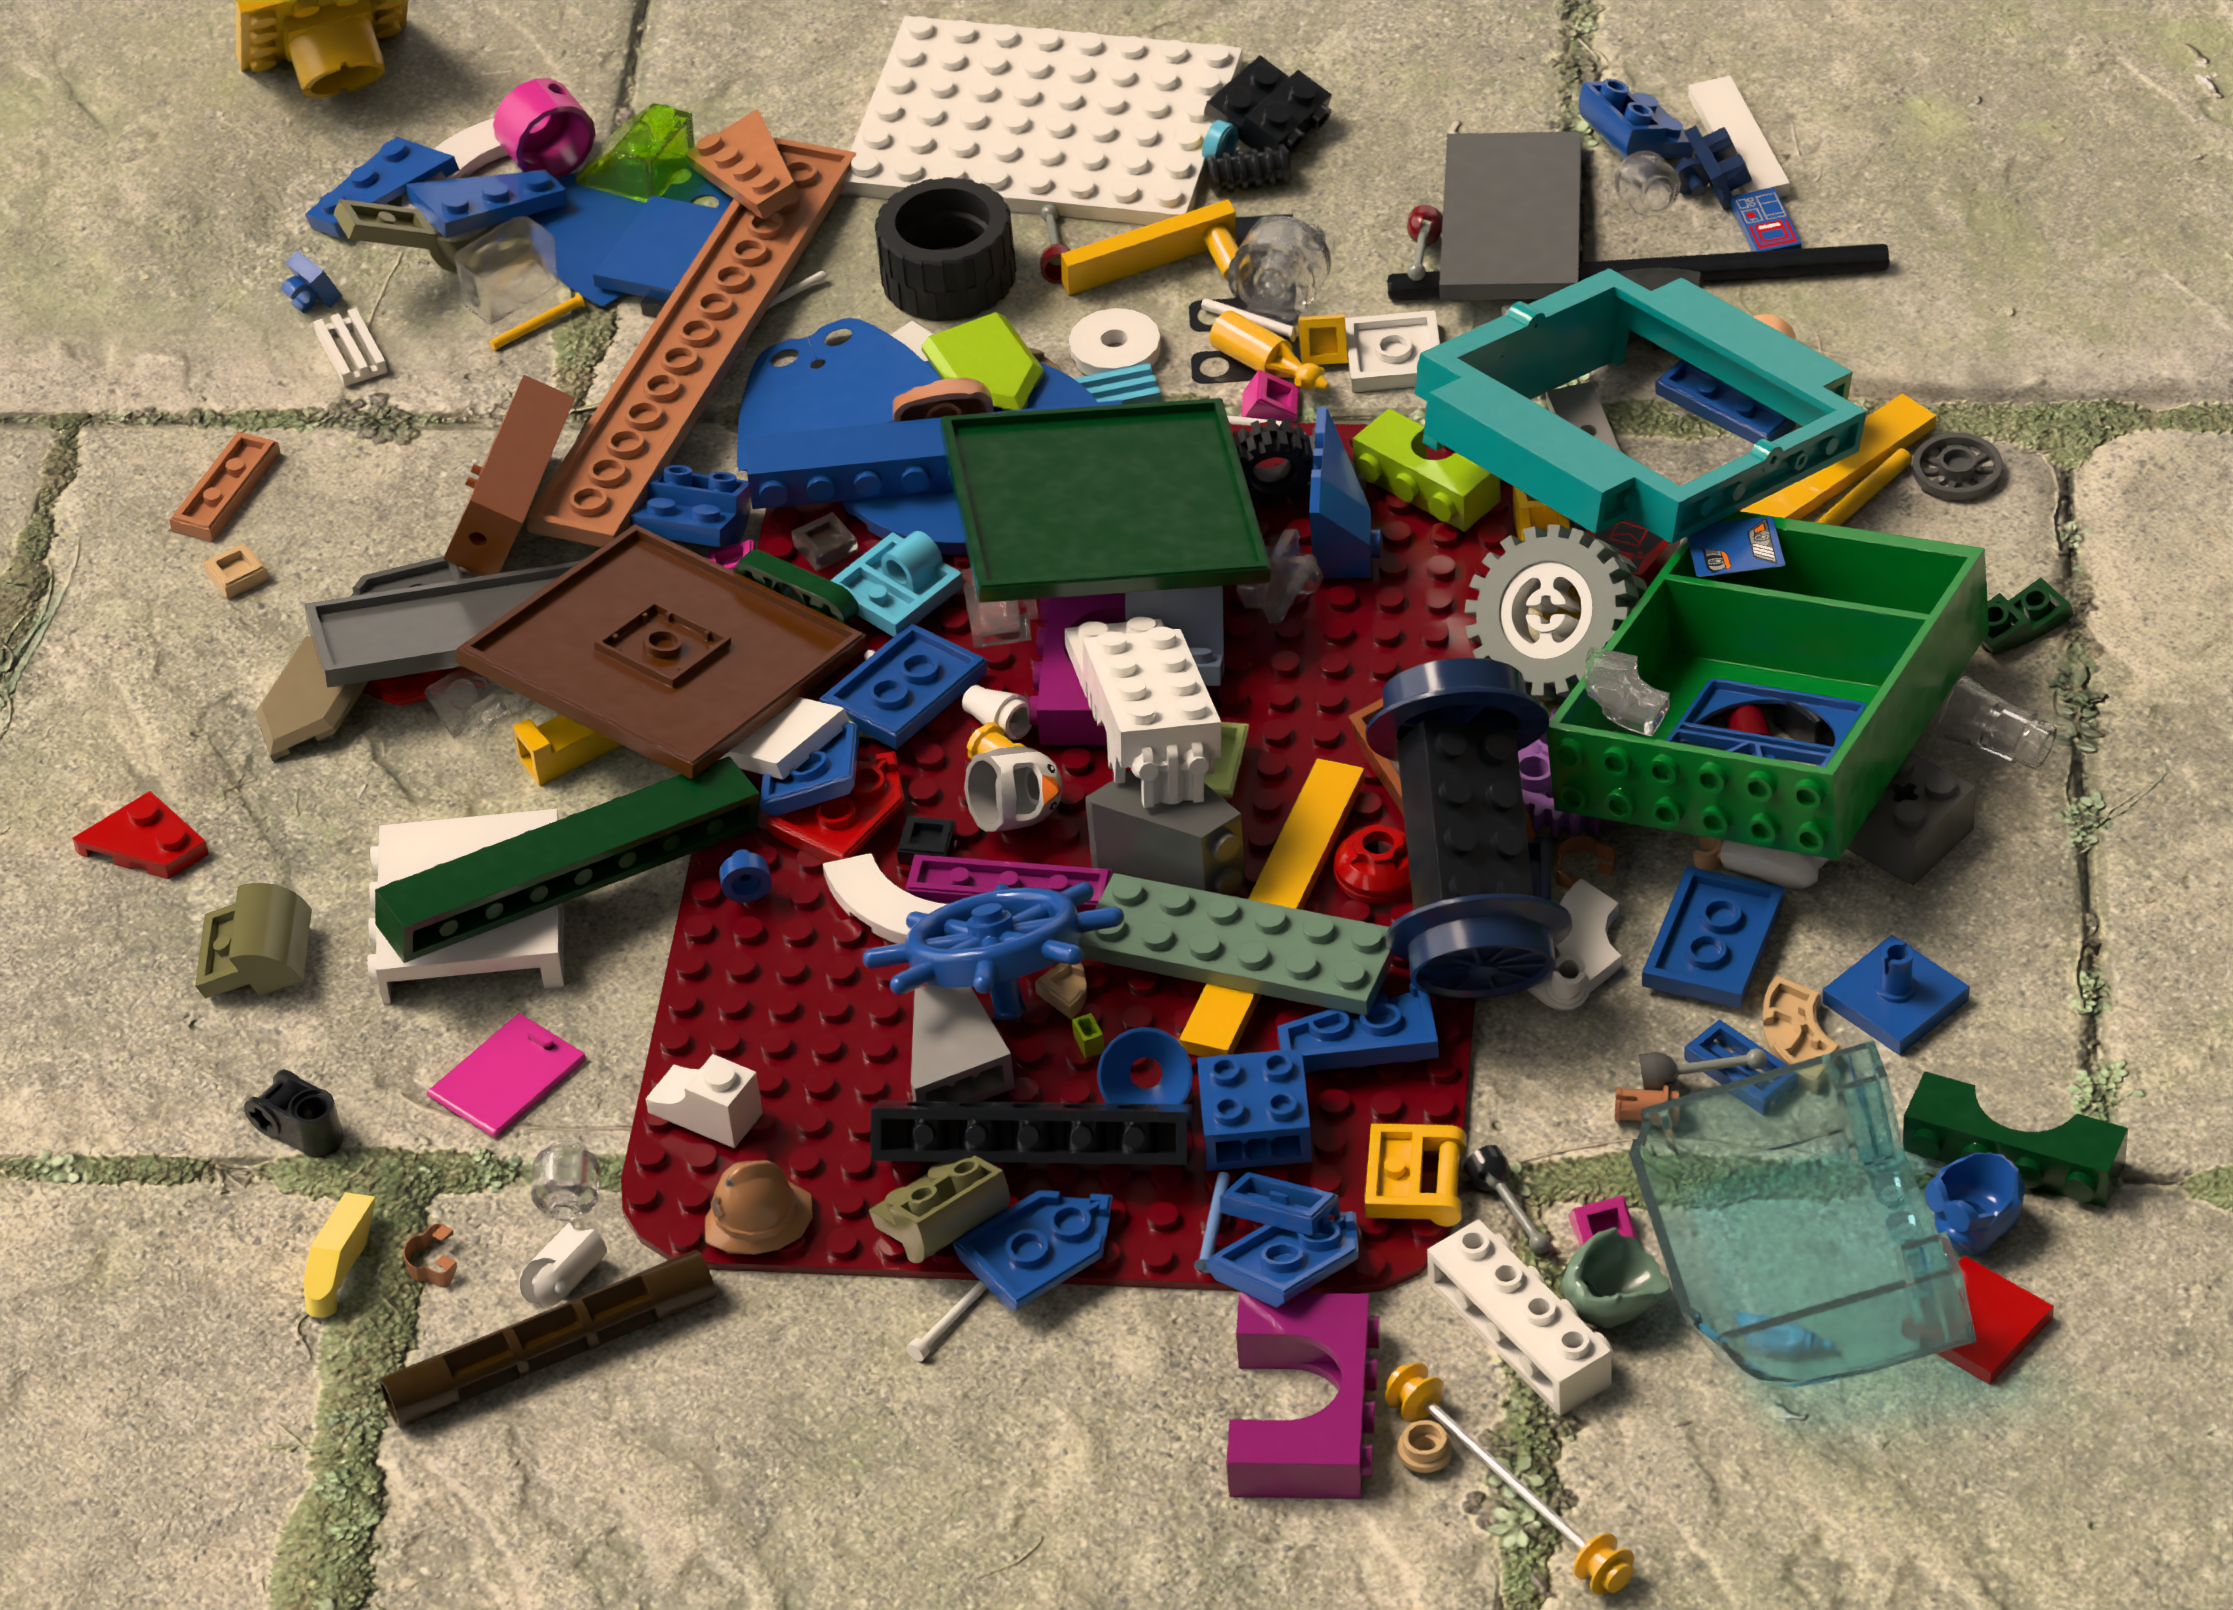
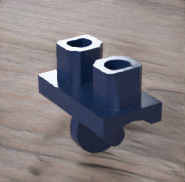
M1696 125L1685 130L1684 133L1695 152V158H1682L1678 162L1671 176L1674 187L1679 193L1684 195H1701L1709 184L1723 210L1731 207V191L1751 182L1752 178L1740 153H1737L1725 126L1702 137Z

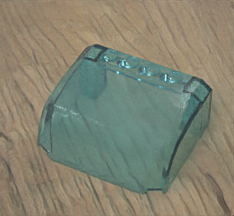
M1874 1040L1642 1108V1124L1638 1138L1633 1139L1629 1156L1682 1317L1715 1357L1736 1373L1765 1384L1799 1387L1871 1373L1976 1342L1960 1265L1947 1231L1936 1234L1903 1148L1889 1079Z

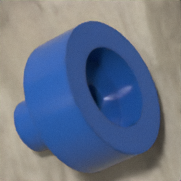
M741 849L735 851L731 857L723 862L719 870L722 892L732 901L741 903L756 901L766 895L771 888L772 881L768 862L762 856L750 853L748 850Z

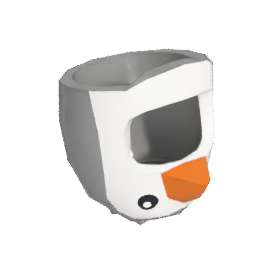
M1014 746L997 748L974 755L966 769L964 791L968 809L977 826L986 832H1005L1029 827L1045 820L1058 806L1064 784L1056 764L1048 756L1032 748Z

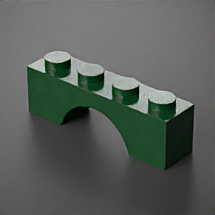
M1924 1071L1904 1114L1902 1151L1948 1164L1974 1153L1991 1152L1993 1154H2002L2019 1169L2025 1187L2040 1189L2071 1198L2077 1202H2086L2106 1208L2126 1163L2128 1128L2076 1114L2064 1124L2053 1129L2036 1132L2014 1130L1995 1122L1982 1110L1976 1097L1975 1085Z

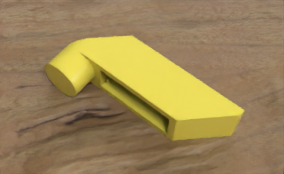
M345 1192L310 1246L304 1274L305 1308L308 1315L323 1318L337 1311L336 1291L367 1244L375 1206V1196Z

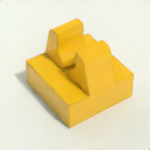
M1344 314L1298 317L1302 365L1306 363H1314L1316 365L1348 363Z

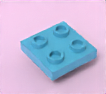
M914 531L905 539L892 532L830 580L845 587L855 597L859 607L858 616L893 637L909 624H917L963 587L962 573L942 561L941 552L936 543L921 531Z

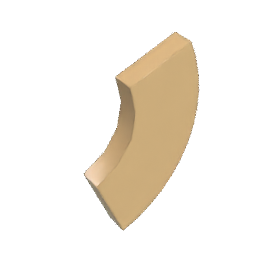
M1776 974L1768 987L1763 1004V1033L1766 1045L1772 1055L1797 1071V1081L1817 1091L1841 1060L1842 1046L1827 1037L1817 1023L1816 1017L1821 1008L1822 993Z

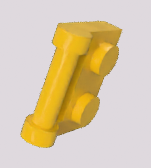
M1371 1124L1365 1195L1366 1218L1431 1219V1221L1439 1226L1456 1225L1462 1216V1202L1457 1195L1460 1156L1466 1150L1467 1136L1465 1131L1451 1125ZM1424 1151H1435L1439 1154L1436 1193H1421Z

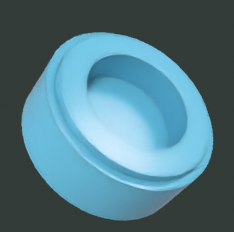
M1216 120L1211 125L1202 147V157H1205L1206 162L1211 154H1215L1216 158H1221L1223 153L1229 152L1230 156H1233L1238 143L1237 127L1222 120Z

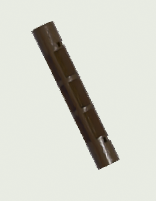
M695 1249L461 1346L379 1378L380 1389L393 1421L398 1428H401L445 1410L446 1405L451 1403L457 1405L477 1395L659 1322L663 1316L668 1314L674 1316L716 1298L715 1285L704 1258Z

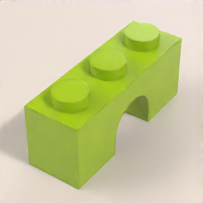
M1390 408L1353 438L1356 471L1366 477L1367 482L1374 483L1398 496L1401 500L1423 509L1440 521L1447 522L1464 532L1501 501L1499 477L1456 452L1442 460H1427L1426 445L1422 443L1425 426Z

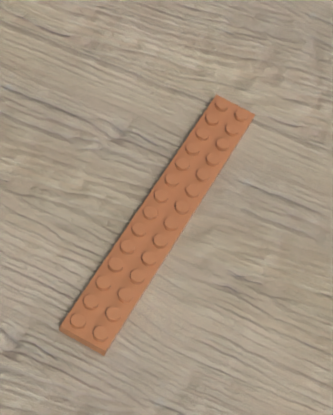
M773 138L801 197L764 220L733 199L526 517L528 532L602 547L630 527L631 515L647 500L648 483L662 473L665 467H668L844 189V180L852 168L851 161L856 156V152Z

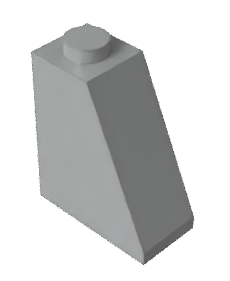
M925 985L915 989L911 1068L913 1101L980 1102L1015 1089L1011 1053L971 987Z

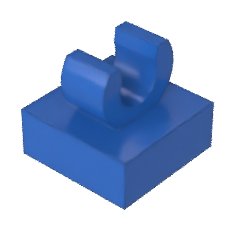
M298 250L285 262L295 276L290 277L283 283L281 291L292 299L291 304L302 313L312 308L316 298L331 308L343 296L324 270Z

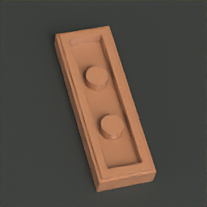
M238 431L169 519L172 532L213 542L281 454L278 442Z

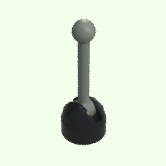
M1487 1145L1472 1153L1464 1164V1171L1471 1182L1482 1191H1497L1530 1238V1249L1536 1254L1546 1253L1550 1248V1239L1547 1235L1536 1230L1505 1185L1510 1178V1165L1501 1149L1496 1145Z

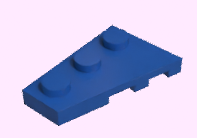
M396 136L393 140L386 142L380 151L366 163L354 169L350 176L333 191L322 196L319 202L305 213V216L311 228L341 238L346 234L333 214L339 199L386 205L387 202L394 198L407 194L406 184L424 182L440 172L447 178L460 169L454 156Z
M547 170L406 184L409 202L416 209H421L426 219L445 238L567 205L566 189Z
M1411 983L1409 984V993L1388 999L1384 992L1378 994L1368 1016L1329 1009L1277 1026L1279 1050L1302 1049L1304 1073L1306 1074L1320 1070L1348 1067L1363 1068L1369 1065L1396 1062L1412 1063L1424 1059L1439 1058L1438 1039L1430 996L1416 989Z

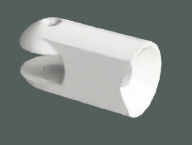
M568 1223L522 1270L519 1277V1288L525 1300L531 1303L539 1302L545 1307L555 1306L563 1300L607 1254V1247L602 1237L595 1229L578 1231L573 1228L571 1223Z

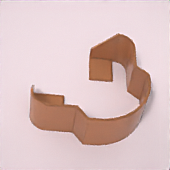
M1578 835L1567 838L1559 845L1556 851L1557 884L1562 887L1571 888L1580 879V877L1566 875L1562 872V858L1570 852L1577 850L1592 851L1596 857L1612 861L1611 865L1599 863L1596 870L1597 873L1611 876L1616 866L1615 848L1610 845L1597 843L1595 837Z
M435 1223L422 1235H413L406 1242L403 1255L410 1277L419 1283L430 1281L439 1287H446L451 1284L457 1269V1263L449 1257L442 1255L435 1262L436 1265L446 1270L444 1272H436L426 1266L416 1268L408 1262L416 1250L426 1249L435 1239L443 1241L453 1236L454 1233L451 1228L441 1223Z

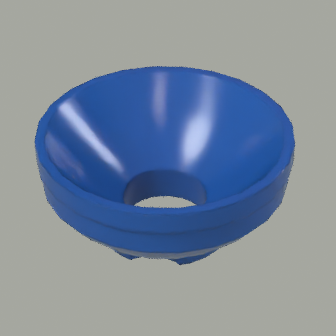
M1149 1027L1130 1029L1113 1039L1102 1053L1097 1073L1099 1090L1106 1103L1183 1104L1190 1092L1193 1078L1191 1060L1182 1044L1169 1033ZM1142 1057L1155 1059L1162 1069L1160 1082L1150 1088L1136 1085L1131 1077L1132 1064Z

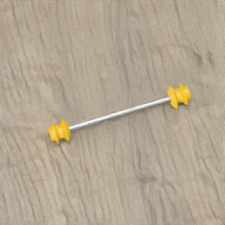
M1421 1362L1402 1365L1390 1375L1386 1383V1404L1391 1408L1401 1407V1416L1409 1423L1432 1415L1579 1549L1573 1573L1580 1580L1591 1578L1590 1589L1594 1594L1604 1595L1608 1592H1618L1629 1582L1633 1574V1552L1628 1548L1616 1550L1617 1538L1611 1533L1598 1535L1588 1541L1578 1534L1438 1407L1444 1392V1382L1439 1377L1428 1378V1368Z

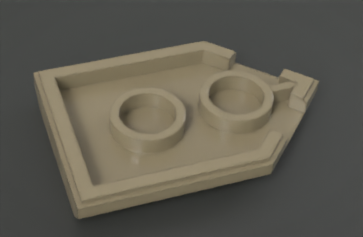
M306 636L301 641L255 711L272 761L290 754V747L315 737L319 741L335 734L369 682L327 688L311 636Z

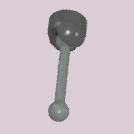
M1754 1048L1747 1055L1679 1065L1674 1062L1672 1057L1657 1052L1639 1054L1644 1090H1663L1664 1085H1668L1670 1090L1676 1084L1679 1075L1746 1065L1753 1069H1760L1766 1064L1767 1056L1763 1050Z

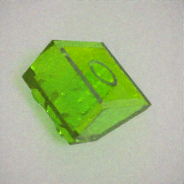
M650 104L615 130L575 176L576 184L646 203L651 196L661 197L689 164L685 153L695 147L692 113L675 109L668 105Z

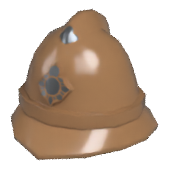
M770 1161L735 1163L722 1174L715 1189L714 1197L711 1201L712 1207L705 1217V1242L732 1254L756 1255L779 1250L800 1239L813 1220L811 1194L789 1182L784 1171Z

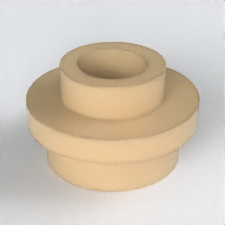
M1420 1420L1410 1424L1400 1436L1397 1444L1398 1457L1401 1463L1408 1469L1420 1473L1440 1470L1448 1464L1453 1453L1452 1440L1448 1433L1445 1432L1441 1425L1429 1420Z

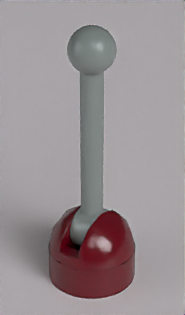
M1048 204L1042 208L1041 217L1047 222L1050 246L1042 252L1040 269L1046 281L1052 284H1062L1061 254L1071 250L1066 245L1059 244L1055 221L1058 218L1059 212L1054 205Z
M1430 205L1417 206L1408 216V235L1413 242H1417L1414 262L1407 269L1408 277L1414 281H1419L1425 276V268L1422 263L1426 245L1436 242L1442 234L1443 215L1437 208ZM1422 221H1431V224L1423 223Z

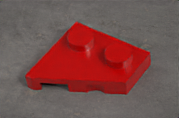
M151 791L72 838L75 850L81 856L89 857L92 851L112 856L114 865L129 869H143L148 874L166 879L172 878L209 855L206 841Z

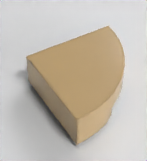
M1081 962L1076 965L1060 963L1035 981L1036 994L1069 1019H1072L1079 1013L1086 1001L1087 981Z

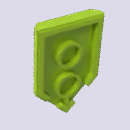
M997 312L930 335L921 346L922 352L942 379L972 378L979 380L990 390L993 406L1003 408V411L1026 409L1030 393L1033 388L1038 387L1044 376V369L1004 315Z

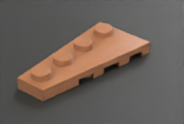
M758 109L719 133L703 137L697 142L696 147L685 153L693 170L763 220L801 197Z

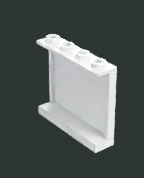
M549 809L380 825L379 846H372L370 848L373 876H378V882H370L369 885L372 911L375 912L376 888L478 851L483 847L518 836L528 830L559 820L558 810ZM564 902L406 963H403L377 928L375 918H369L370 944L372 948H376V954L368 955V974L371 985L379 984L383 1004H391V982L519 969L540 968L544 989L565 987Z

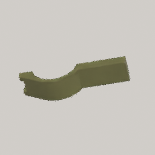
M339 199L333 213L348 239L426 249L431 258L442 269L459 275L478 274L529 256L530 249H532L530 242L510 239L516 236L514 230L519 229V225L514 221H506L489 226L486 230L470 239L449 242L437 239L436 233L421 209Z

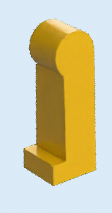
M559 715L538 726L530 718L513 725L519 761L539 786L621 745L563 715Z

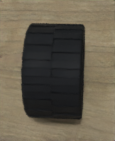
M943 177L941 179H927L917 184H911L903 188L899 193L896 192L878 211L879 216L875 220V231L882 287L888 300L892 301L898 309L906 311L915 317L928 318V320H959V318L978 315L980 312L986 309L989 310L997 305V302L1004 299L1009 293L1010 287L1014 285L1016 262L1010 209L1008 204L1004 202V198L998 192H994L991 187L965 178ZM958 247L947 250H936L940 248Z

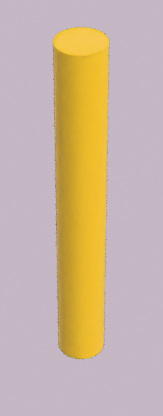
M1899 448L1815 523L1841 526L1912 463L1911 454L1907 450Z

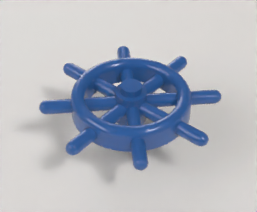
M1080 882L1062 892L1044 888L1010 889L1006 884H999L991 892L957 900L929 914L918 911L910 912L906 917V925L910 930L905 943L871 948L863 954L862 959L864 965L869 969L909 963V969L895 975L890 981L891 991L897 995L906 994L924 984L938 987L974 986L979 993L986 994L990 992L994 1017L998 1020H1008L1023 1015V1012L1027 1011L1023 1002L1018 977L1034 973L1056 962L1069 965L1079 964L1083 959V951L1078 946L1082 939V933L1117 927L1123 923L1124 913L1122 909L1113 906L1077 913L1076 907L1089 901L1094 895V889L1088 882Z

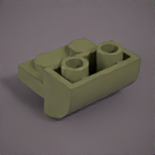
M249 883L238 886L235 904L206 913L204 916L195 987L206 999L227 991H233L247 984H250L255 992L262 996L303 982L312 912L311 907L298 894L279 885Z
M974 1155L971 1158L958 1162L937 1163L929 1169L928 1174L907 1187H901L890 1192L884 1201L869 1209L875 1228L900 1241L904 1246L909 1261L920 1263L1007 1209L1010 1203V1193L1003 1170Z

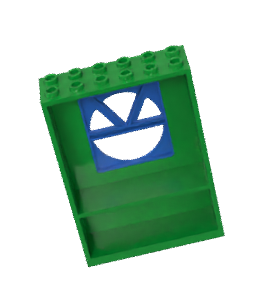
M1737 511L1716 523L1767 517L1768 515ZM1771 516L1774 520L1784 557V566L1697 577L1688 538L1685 537L1549 722L1546 734L1554 810L1839 860L1989 632L1985 548ZM1786 701L1806 708L1822 718L1834 733L1835 745L1832 747L1700 725V723L1718 713L1745 705L1768 703L1787 705ZM1682 743H1690V744H1696V745H1702V746L1720 748V749H1725V750H1727V751L1718 750V749H1712V748H1706V747H1700V746H1694V745H1688V744H1682ZM1775 758L1785 759V760H1791V761H1797V762L1808 763V764H1814V765H1820V767H1818V766H1812V765H1807V764H1801V763H1795V762H1789V761H1783V760H1777V759H1775Z

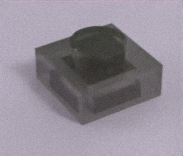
M833 512L792 531L793 545L816 571L858 553L856 537Z

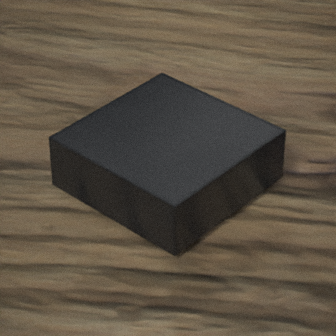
M907 816L897 849L898 864L912 865L915 854L950 857L957 836L956 821Z

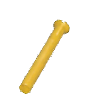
M576 292L575 297L490 340L491 348L495 351L578 307L585 308L582 296Z

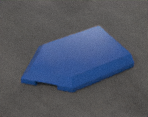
M850 722L843 724V731L820 750L812 751L809 754L810 758L797 769L793 768L790 771L791 774L785 779L771 777V775L764 773L759 804L762 812L772 816H779L850 794L856 777L860 734L858 725Z
M1038 1190L954 1241L953 1247L961 1262L1010 1311H1016L1103 1257L1113 1195L1090 1194V1199L1060 1197V1192Z
M1339 1212L1334 1216V1220L1329 1221L1325 1226L1318 1225V1232L1314 1236L1266 1224L1206 1259V1267L1215 1280L1277 1308L1359 1258L1356 1212Z

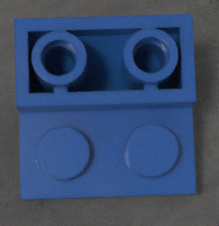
M1616 79L1583 83L1578 103L1582 118L1636 171L1651 174L1656 159L1692 157L1694 150L1684 133L1685 129L1682 123L1672 118L1659 105L1655 97L1642 92L1632 94L1625 83Z
M682 465L665 467L662 473L648 483L647 501L631 515L630 527L636 524L665 539L715 547L740 543L746 530L751 508L749 483L746 480L737 479L735 474L729 472H714L706 475L693 473L690 467Z

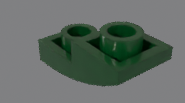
M2041 577L2010 600H2007L1999 593L1988 601L1989 632L1982 641V644L1993 654L2022 646L2047 634L2074 616L2072 606Z

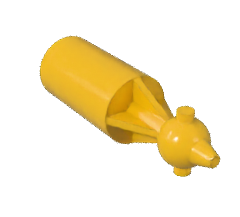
M1233 310L1222 313L1213 324L1210 332V344L1255 371L1261 370L1278 378H1295V385L1307 391L1315 389L1327 390L1330 384L1324 378L1325 369L1314 363L1302 365L1292 352L1291 343Z

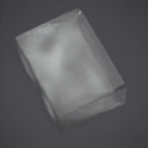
M520 216L509 220L460 249L455 254L463 305L490 325L497 323L558 285L554 235L528 217Z

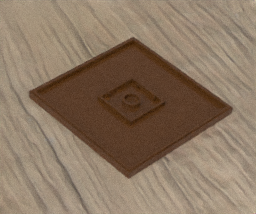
M634 524L459 646L456 650V663L693 779L789 707L798 697H802L865 649L866 635Z

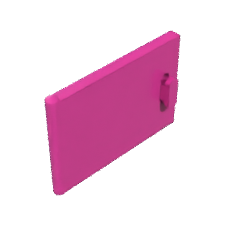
M518 1013L434 1086L429 1088L427 1096L493 1138H498L501 1133L585 1062V1053Z

